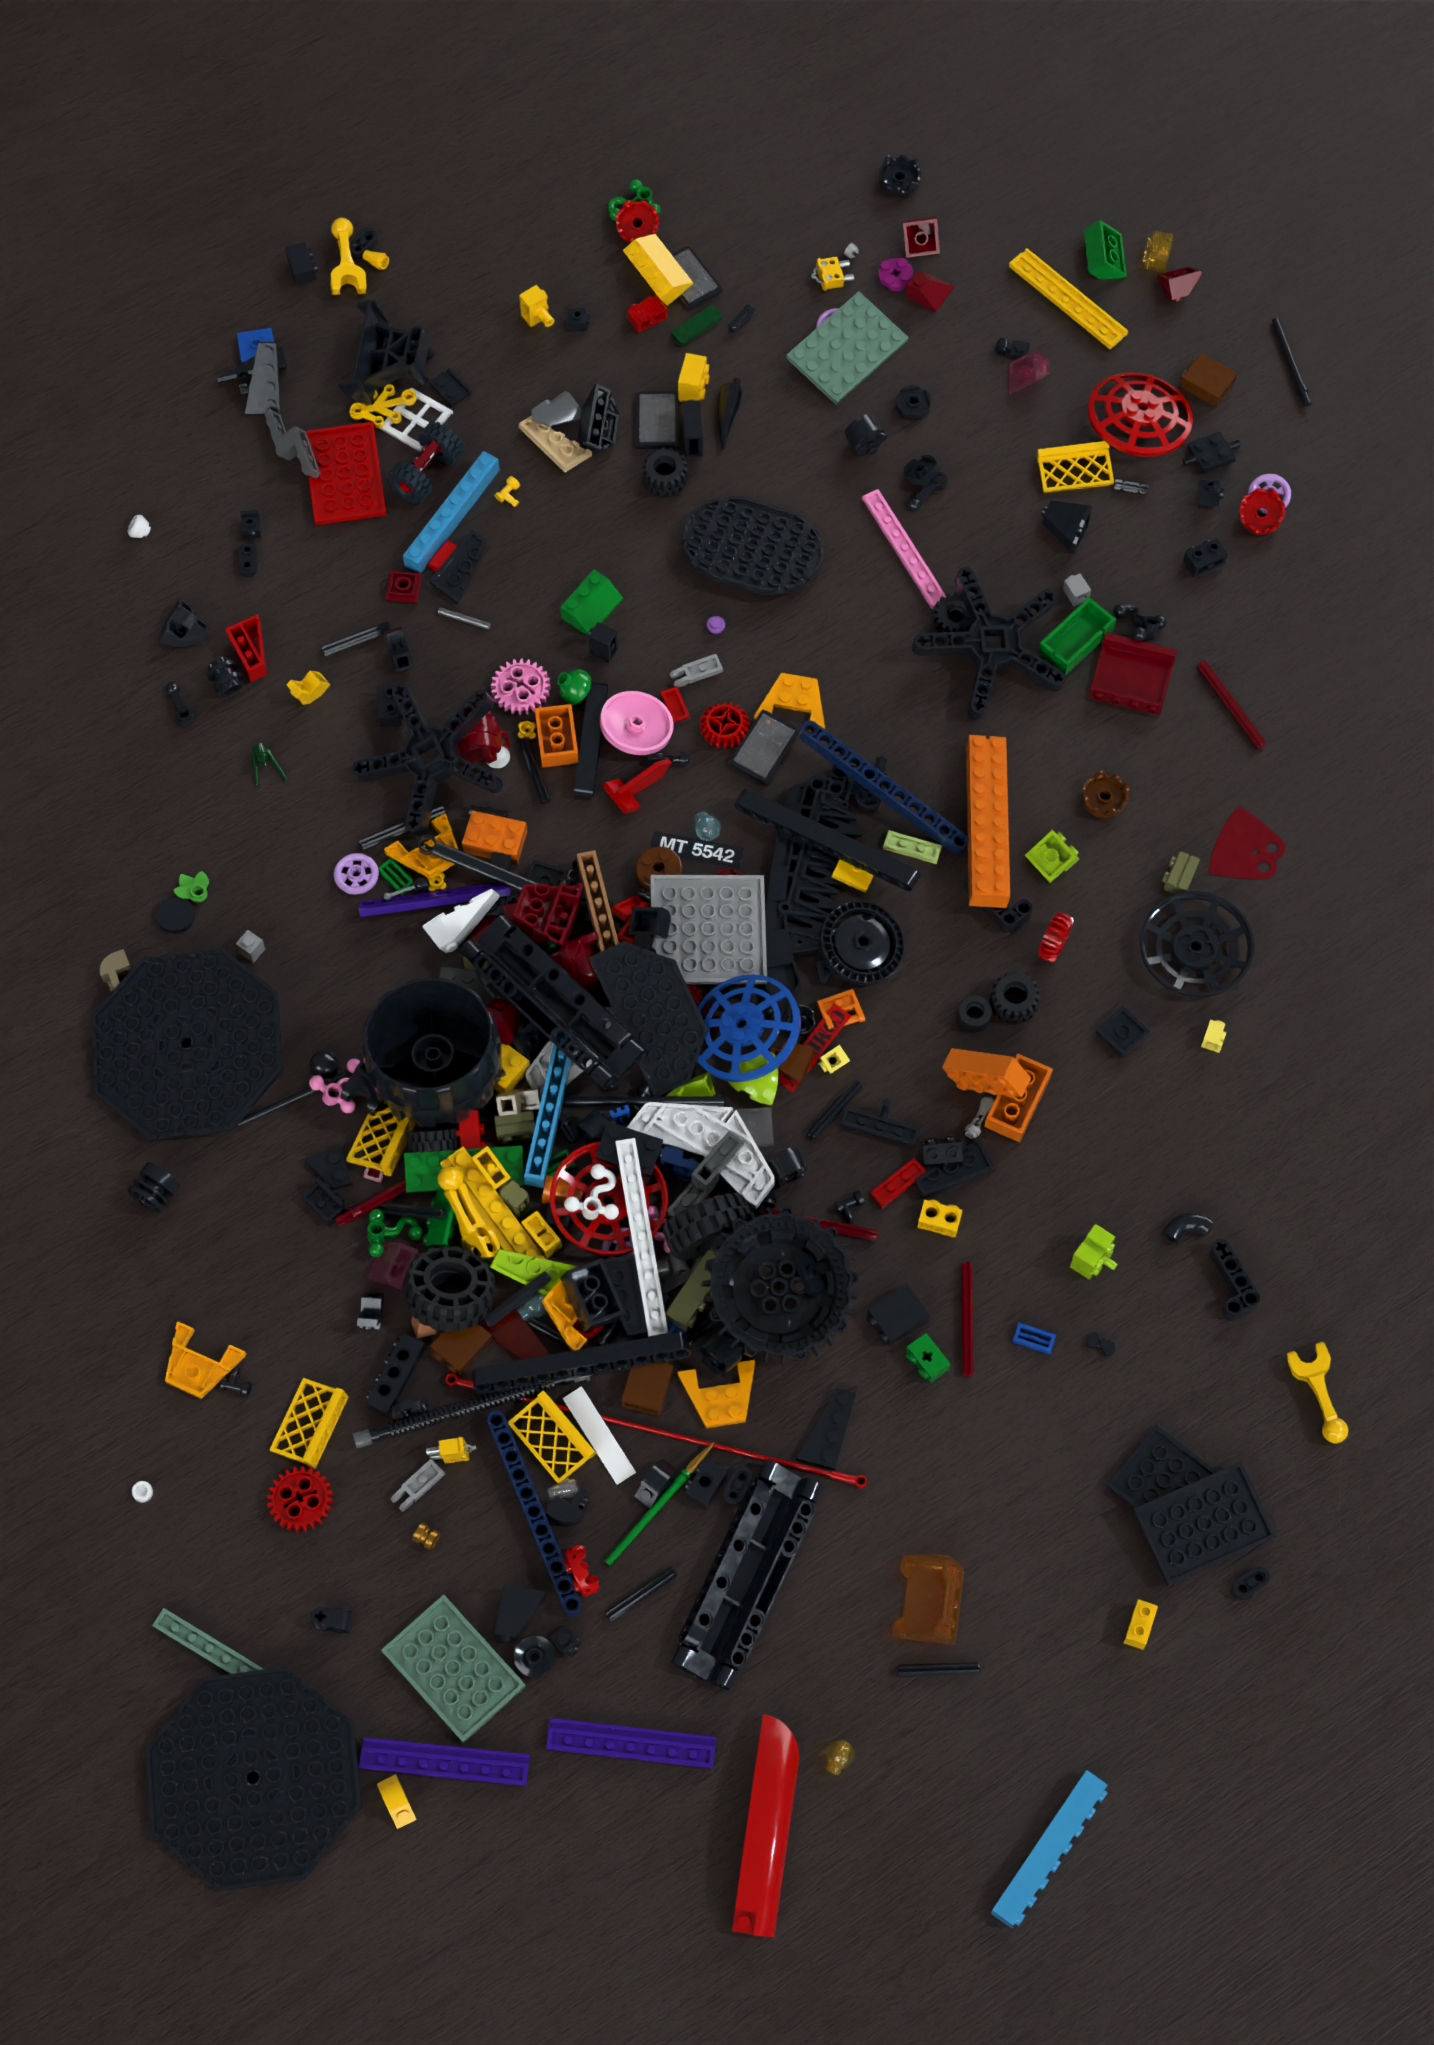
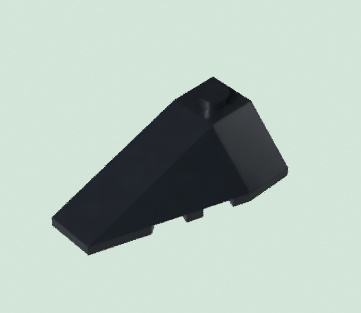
M277 344L278 370L286 369L287 364L283 348ZM256 355L217 378L218 383L252 376Z

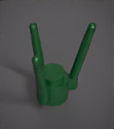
M255 744L252 747L253 755L251 756L255 785H259L257 761L267 766L266 761L268 757L283 779L287 781L288 778L273 757L271 750H267L266 744Z

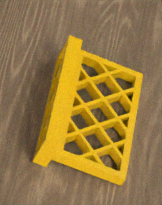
M1105 441L1038 449L1036 460L1039 465L1043 494L1114 485L1109 444ZM1097 456H1105L1106 462L1103 466L1095 461ZM1085 458L1089 461L1086 468L1077 463L1079 459ZM1067 460L1072 464L1068 470L1060 466L1062 461ZM1043 463H1051L1055 467L1051 472H1048L1044 469ZM1091 464L1100 469L1096 475L1087 470ZM1074 466L1082 471L1078 478L1070 473ZM1056 468L1065 473L1061 479L1053 475ZM1103 471L1108 474L1109 480L1102 481L1098 478V475ZM1084 473L1093 478L1090 483L1080 480ZM1067 475L1075 480L1072 485L1062 482ZM1049 477L1057 482L1055 487L1047 488L1046 481Z
M390 1108L377 1112L375 1116L368 1114L346 1158L347 1162L383 1171L384 1175L392 1176L408 1142V1132L413 1131L417 1122L407 1118L400 1120L394 1115V1118L383 1122L381 1116L390 1113ZM376 1118H379L381 1124H378L371 1128L369 1125L370 1122ZM396 1122L397 1128L388 1132L386 1126ZM384 1128L386 1134L376 1138L373 1132ZM372 1134L373 1140L363 1144V1137ZM389 1138V1145L380 1148L378 1142ZM376 1144L379 1150L368 1154L365 1148ZM364 1150L366 1156L359 1159L354 1157L356 1152ZM380 1154L383 1157L380 1164L371 1161V1158Z
M303 1378L269 1450L316 1469L349 1396L342 1389H334ZM306 1385L314 1388L315 1393L305 1397L303 1391ZM326 1392L332 1393L330 1400L322 1403L320 1395ZM317 1397L320 1405L309 1409L307 1401ZM304 1403L306 1411L296 1415V1406ZM322 1409V1417L314 1421L311 1413ZM309 1415L311 1423L301 1427L298 1419ZM296 1421L298 1429L288 1433L287 1425ZM313 1427L315 1431L313 1436L305 1439L303 1431ZM300 1433L303 1441L292 1445L290 1437ZM288 1440L290 1447L283 1450L277 1449L280 1441ZM305 1445L306 1452L303 1458L297 1456L294 1449Z
M543 1390L537 1395V1398L507 1423L560 1485L597 1453ZM537 1403L543 1408L542 1417L531 1416L532 1407ZM520 1418H527V1430H519L514 1423ZM531 1419L542 1420L541 1431L530 1430ZM545 1420H553L556 1423L555 1432H544ZM558 1427L563 1433H558ZM529 1433L541 1434L540 1446L529 1443ZM544 1434L555 1435L554 1447L543 1446ZM558 1435L566 1436L569 1439L568 1448L557 1447ZM542 1448L553 1449L552 1461H545L542 1458ZM556 1450H568L567 1462L555 1461ZM570 1451H579L584 1458L578 1463H571ZM555 1464L566 1465V1473L560 1478L554 1473Z

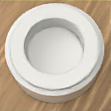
M139 1481L134 1484L132 1496L136 1501L143 1503L151 1499L153 1489L148 1482Z

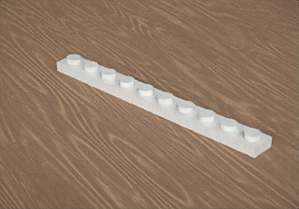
M635 1138L615 1141L648 1337L668 1334Z

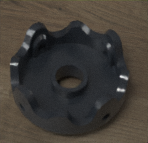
M891 155L886 156L879 168V183L882 189L893 196H907L915 192L920 186L922 175L918 159L914 158L911 160L906 155H900L895 159ZM896 176H903L904 179L898 180V179H896L895 177H896Z

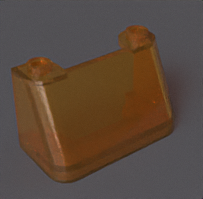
M904 1554L903 1561L900 1564L901 1573L908 1579L903 1618L898 1617L893 1623V1635L901 1639L953 1645L957 1636L964 1571L962 1565L949 1555Z

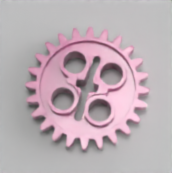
M513 659L512 665L506 662V668L500 666L501 672L495 671L496 677H492L491 692L492 696H494V701L498 702L499 708L504 706L505 712L511 709L512 714L515 711H518L519 715L522 714V711L529 714V709L535 712V706L542 708L541 702H547L546 697L550 696L549 690H551L550 678L547 676V671L543 672L542 666L537 668V662L530 665L529 659L526 663H523V659H520L519 663Z

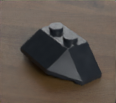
M595 384L582 408L578 438L584 445L600 452L615 445L620 414L612 398L611 390Z

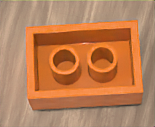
M572 705L535 708L542 768L578 763Z
M472 810L462 841L463 852L492 859L493 852L510 855L512 863L518 865L527 836V824L523 821Z

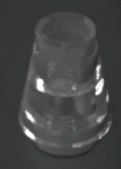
M568 1478L548 1488L551 1500L556 1495L561 1499L574 1498L579 1491L575 1478Z

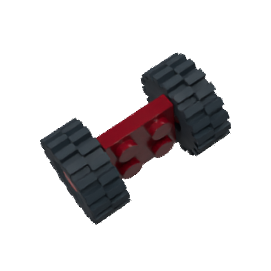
M430 421L418 436L419 444L423 446L422 455L420 457L416 456L410 465L406 461H398L386 475L388 485L403 500L406 499L408 503H413V505H421L433 490L432 484L425 477L424 471L433 460H439L441 464L444 463L447 466L453 465L465 450L463 448L464 444L461 443L462 440L457 437L456 433L452 432V429L446 428V425Z

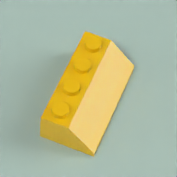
M656 234L637 238L623 249L624 253L650 287L667 306L694 284Z

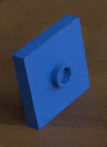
M272 328L237 333L241 362L244 363L256 355L259 342H274Z

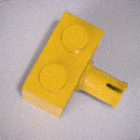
M535 285L519 295L521 316L530 327L541 321L546 327L554 324V318L548 313V296L543 289L541 290Z

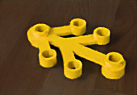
M388 384L384 387V391L379 397L377 390H375V395L373 396L374 404L354 403L350 407L349 413L351 418L355 420L364 418L373 422L376 428H382L385 425L383 417L375 416L370 412H378L391 418L394 424H398L402 420L401 414L387 408L404 403L411 406L415 404L417 397L414 390L407 389L403 391L402 397L385 401L388 396L390 397L395 394L394 386Z

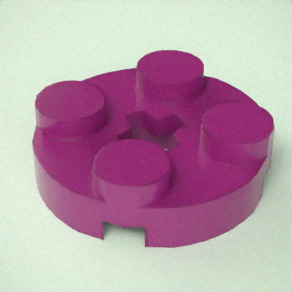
M892 258L881 262L878 272L880 284L883 287L884 285L889 287L891 291L906 289L907 284L913 277V269L907 259ZM894 272L899 273L898 277H895V275L891 274Z

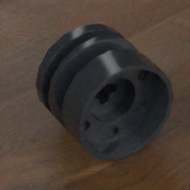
M147 1162L139 1172L144 1181L134 1179V1185H130L127 1191L143 1207L156 1213H161L164 1209L162 1205L166 1206L168 1203L163 1194L172 1197L180 1187V1184L165 1170Z

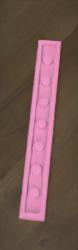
M879 489L862 496L865 505L931 609H934L936 602L940 601V597L944 596L946 598V595Z

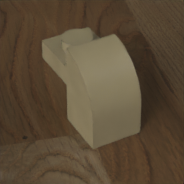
M124 949L109 954L100 965V976L104 983H108L110 991H113L120 984V977L127 975L132 970Z
M521 1088L499 1094L496 1097L499 1116L518 1114L523 1110L539 1109L541 1103L540 1089L523 1090Z

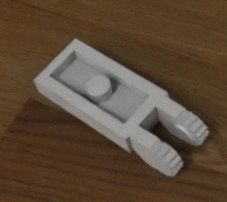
M713 654L672 670L670 677L672 679L681 677L685 673V677L674 682V686L679 688L686 686L688 683L690 684L722 673L723 667L717 654Z
M430 1459L401 1485V1488L390 1500L395 1503L407 1493L410 1497L399 1507L402 1512L405 1511L414 1501L416 1502L445 1475V1472Z

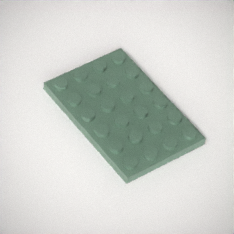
M858 291L786 355V358L837 405L908 341L909 337Z
M444 1594L381 1650L462 1743L467 1741L526 1687L522 1680Z

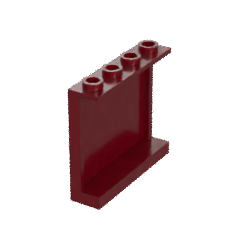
M1105 633L1089 697L1096 701H1106L1116 706L1122 705L1132 710H1142L1149 714L1160 715L1177 650Z

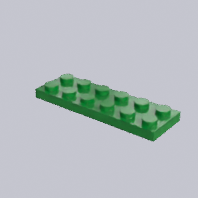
M522 1146L490 1148L512 1178L507 1183L514 1180L518 1185H524ZM484 1148L466 1149V1151L473 1157ZM457 1150L404 1153L406 1192L443 1190L437 1180L440 1170L443 1169L440 1162Z

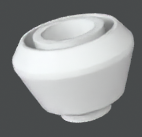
M135 515L128 527L129 536L133 538L146 537L151 528L149 527V522L142 515Z
M501 746L500 752L496 753L497 760L488 764L492 768H502L510 760L509 751Z

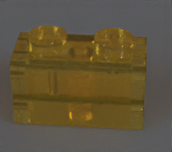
M1154 231L1152 237H1148L1146 247H1149V250H1145L1142 260L1146 261L1145 269L1165 272L1173 243V234Z

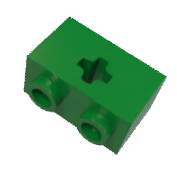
M927 1333L907 1346L906 1357L911 1364H916L919 1368L918 1372L924 1380L927 1379L932 1383L950 1369V1362ZM923 1357L926 1359L930 1358V1362L928 1360L923 1361Z

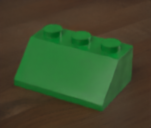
M1101 220L1084 229L1089 273L1098 279L1126 278L1122 234Z
M593 570L560 607L561 618L588 636L590 629L595 627L597 622L603 623L620 604L623 597L608 578Z
M445 1190L437 1191L436 1197L432 1198L431 1208L445 1209L446 1213L444 1219L428 1218L427 1227H429V1231L423 1238V1245L426 1247V1251L431 1248L436 1249L440 1248V1246L452 1247L458 1221L450 1202L444 1195Z

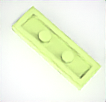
M888 830L883 849L937 864L942 845Z

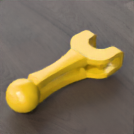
M338 218L331 225V232L338 239L337 243L341 258L340 265L331 272L330 286L332 295H340V288L345 284L355 286L358 294H366V273L362 268L354 264L349 249V238L353 233V225L346 218Z
M454 1166L444 1167L440 1170L437 1180L439 1186L445 1190L444 1195L450 1202L456 1215L462 1235L461 1243L463 1249L473 1252L474 1247H476L478 1255L482 1259L484 1257H495L498 1249H500V1244L495 1233L486 1226L475 1209L468 1194L466 1184L462 1183L463 1176L461 1171ZM459 1198H460V1200H461V1202H462V1204H463V1206H464V1208H465V1210H466L467 1215L465 1214V1212H464V1210H463V1207H462V1205H461V1203H460V1201H459ZM487 1243L492 1245V1252L488 1250L486 1245Z
M1319 1342L1316 1344L1317 1358L1312 1363L1301 1361L1295 1351L1288 1352L1287 1361L1292 1375L1298 1380L1307 1382L1319 1402L1324 1418L1322 1427L1324 1438L1331 1443L1344 1441L1348 1435V1426L1345 1421L1337 1418V1413L1332 1406L1325 1385L1324 1376L1328 1372L1331 1363V1357L1325 1343Z

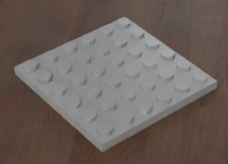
M764 875L650 876L651 907L665 908L671 915L668 937L666 939H654L652 947L656 950L657 954L676 961L686 984H721L734 977L752 974L767 976ZM748 980L736 982V983H733V984H745V985H746ZM756 980L754 985H766L767 981Z

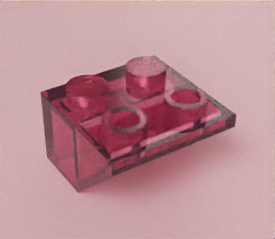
M384 1242V1252L380 1257L376 1258L368 1278L404 1292L406 1271L410 1263L414 1259L416 1260L419 1251L402 1243Z

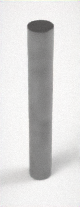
M441 607L438 610L439 615L490 630L491 623Z

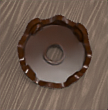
M1100 770L1090 779L1086 780L1082 791V802L1086 810L1093 816L1104 819L1116 817L1124 811L1128 804L1129 785L1124 783L1119 775H1107L1103 770ZM1108 794L1110 799L1103 800L1100 795Z
M661 846L645 850L639 856L635 867L636 878L642 887L647 889V892L650 891L651 875H682L683 871L681 859L676 852ZM662 865L664 870L657 872L654 870V867Z

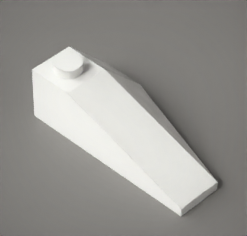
M490 889L472 898L469 901L470 904L458 905L454 907L455 911L447 915L442 913L424 924L423 928L439 949L445 953L453 952L457 949L458 945L463 943L500 896L493 889Z

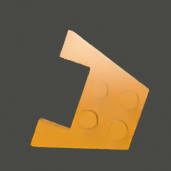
M781 673L754 715L755 721L762 709L772 714L774 707L811 713L810 721L816 722L825 729L818 680L816 678Z
M442 814L433 819L431 824L439 833V835L434 837L436 841L458 849L447 815ZM431 840L424 843L430 847L434 846V842ZM399 841L384 848L387 856L429 879L455 865L432 854L424 855L419 851L418 847L408 852Z
M560 1279L541 1302L569 1349L575 1351L579 1350L587 1339L572 1327L578 1318Z
M177 1321L165 1382L202 1399L246 1356V1352L229 1345L221 1361H214L186 1348L195 1330Z
M755 1360L743 1361L737 1364L740 1383L699 1389L696 1369L678 1372V1377L706 1428L746 1422Z

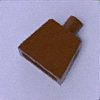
M787 1041L783 1042L781 1049L770 1046L769 1051L773 1052L776 1057ZM796 1043L788 1058L778 1067V1071L802 1085L816 1053L815 1048Z

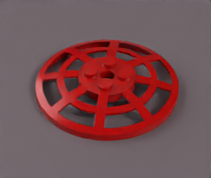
M1135 372L1112 375L1101 381L1093 389L1088 401V418L1095 432L1110 446L1127 454L1144 457L1168 454L1183 445L1192 429L1193 416L1186 398L1170 383L1153 375ZM1122 378H1140L1147 381L1133 380L1125 382ZM1111 381H1115L1118 384L1110 390L1108 395H1096L1098 390ZM1155 382V383H1158V384L1164 386L1165 388L1169 389V390H1170L1172 393H1174L1175 395H1170V394H1169L1167 391H1165L1163 388H1161V387H1159L1158 385H1155V384H1153V383ZM1130 385H1144L1145 388L1144 391H1134ZM1121 388L1127 392L1124 398L1113 396ZM1152 388L1160 391L1165 396L1158 398L1151 393ZM1095 401H1105V410L1108 418L1099 422L1095 413ZM1175 401L1183 403L1188 414V422L1178 417V407ZM1111 402L1121 404L1120 412L1113 413ZM1164 403H1171L1173 414L1164 410ZM1162 417L1171 420V422L1162 429L1158 422ZM1124 418L1133 425V428L1125 426L1119 420ZM1113 423L1121 431L1130 435L1128 444L1113 437L1104 428ZM1176 423L1186 428L1178 439L1172 443L1168 442L1165 434L1170 432ZM1151 426L1155 430L1154 432L1139 431L1140 427ZM1137 437H1159L1162 446L1152 448L1135 446Z
M600 1142L591 1143L572 1152L558 1167L550 1188L552 1216L561 1233L582 1250L601 1256H617L634 1251L633 1246L627 1248L624 1240L625 1237L631 1235L630 1228L621 1232L618 1223L625 1217H628L621 1173L618 1175L616 1185L612 1190L598 1194L601 1206H607L603 1203V1198L606 1196L614 1200L613 1204L619 1210V1214L615 1219L609 1220L604 1214H599L587 1228L576 1216L582 1210L569 1212L565 1207L556 1209L555 1196L560 1178L570 1184L567 1198L573 1197L576 1188L585 1193L586 1199L590 1197V1193L595 1186L607 1184L609 1181L608 1178L603 1177L594 1181L590 1186L580 1181L586 1174L591 1172V1168L594 1165L601 1164L605 1168L620 1170L618 1166L596 1160L595 1156ZM590 1152L593 1164L583 1168L575 1177L565 1171L575 1159ZM656 1164L653 1175L658 1183L646 1187L645 1182L642 1180L647 1211L649 1209V1194L657 1191L661 1193L659 1218L657 1221L649 1218L650 1228H653L651 1230L652 1238L660 1229L668 1206L666 1182ZM592 1205L587 1206L591 1211L596 1210ZM559 1216H571L575 1225L584 1232L580 1241L574 1239L566 1231ZM601 1223L611 1225L614 1234L604 1235L595 1231ZM591 1237L606 1241L616 1240L619 1250L602 1251L586 1245Z

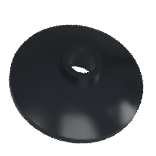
M533 1635L522 1639L514 1650L515 1666L522 1674L528 1677H540L546 1674L552 1668L555 1661V1651L552 1644L541 1636ZM538 1655L539 1658L537 1661H532L531 1656Z

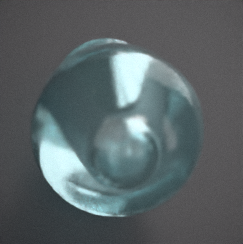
M700 812L695 816V831L700 839L712 841L719 836L721 825L714 816L708 815L707 812Z
M537 1291L516 1309L525 1322L531 1317L540 1318L547 1313L541 1302L545 1294Z

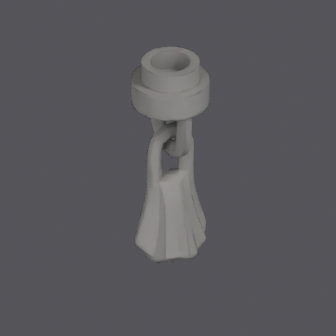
M991 1097L982 1098L976 1117L971 1124L966 1126L965 1135L968 1138L975 1139L980 1135L981 1122L994 1103Z

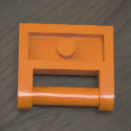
M853 989L817 1001L821 1015L829 1029L833 1028L834 1025L827 1012L834 1004L846 1012L855 1010L856 1014L852 1015L844 1026L858 1021L859 1023L865 1021V1016Z

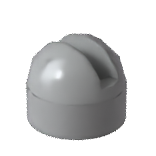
M850 243L843 254L848 258H855L854 253L858 254L859 250L856 245Z

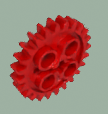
M304 1466L301 1467L300 1471L294 1467L293 1473L286 1469L285 1477L279 1474L280 1481L273 1480L276 1487H269V1491L273 1494L267 1495L268 1500L272 1501L267 1506L268 1508H273L269 1513L271 1516L276 1515L274 1521L279 1522L281 1520V1528L287 1524L288 1531L295 1527L296 1532L299 1533L300 1527H303L304 1531L307 1532L308 1526L315 1529L314 1523L316 1522L322 1525L321 1517L328 1518L325 1511H332L328 1504L334 1503L333 1499L329 1498L334 1494L332 1490H328L331 1485L330 1483H325L326 1477L320 1478V1471L313 1474L312 1467H310L308 1472H306ZM304 1482L311 1483L308 1489H300ZM284 1492H292L291 1497L287 1499L282 1498ZM299 1496L303 1498L302 1502L298 1501ZM312 1500L319 1501L316 1507H309V1503ZM293 1509L300 1510L299 1515L295 1517L290 1516V1513Z

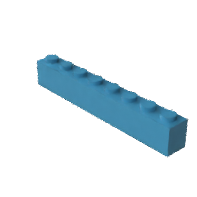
M485 451L481 453L404 553L403 559L406 568L415 573L423 572L427 563L442 547L500 471L498 458Z
M565 1035L561 1036L560 1042L565 1040ZM555 1044L552 1049L524 1174V1185L544 1188L572 1062Z
M1088 1770L1085 1771L991 1911L992 1915L1010 1928H1013L1015 1924L1020 1925L1026 1916L1023 1914V1911L1027 1906L1029 1908L1032 1907L1038 1898L1035 1896V1893L1038 1889L1043 1890L1049 1879L1046 1877L1049 1872L1052 1871L1054 1873L1061 1864L1058 1860L1061 1854L1067 1855L1073 1846L1070 1843L1073 1836L1078 1838L1085 1828L1081 1825L1085 1818L1090 1820L1096 1809L1093 1808L1097 1801L1101 1803L1108 1792L1105 1791L1107 1784Z

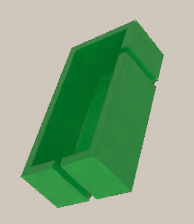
M1088 597L1040 642L1038 654L1050 664L1054 662L1053 666L1061 670L1066 676L1101 643V639L1104 640L1105 633L1114 631L1116 618Z

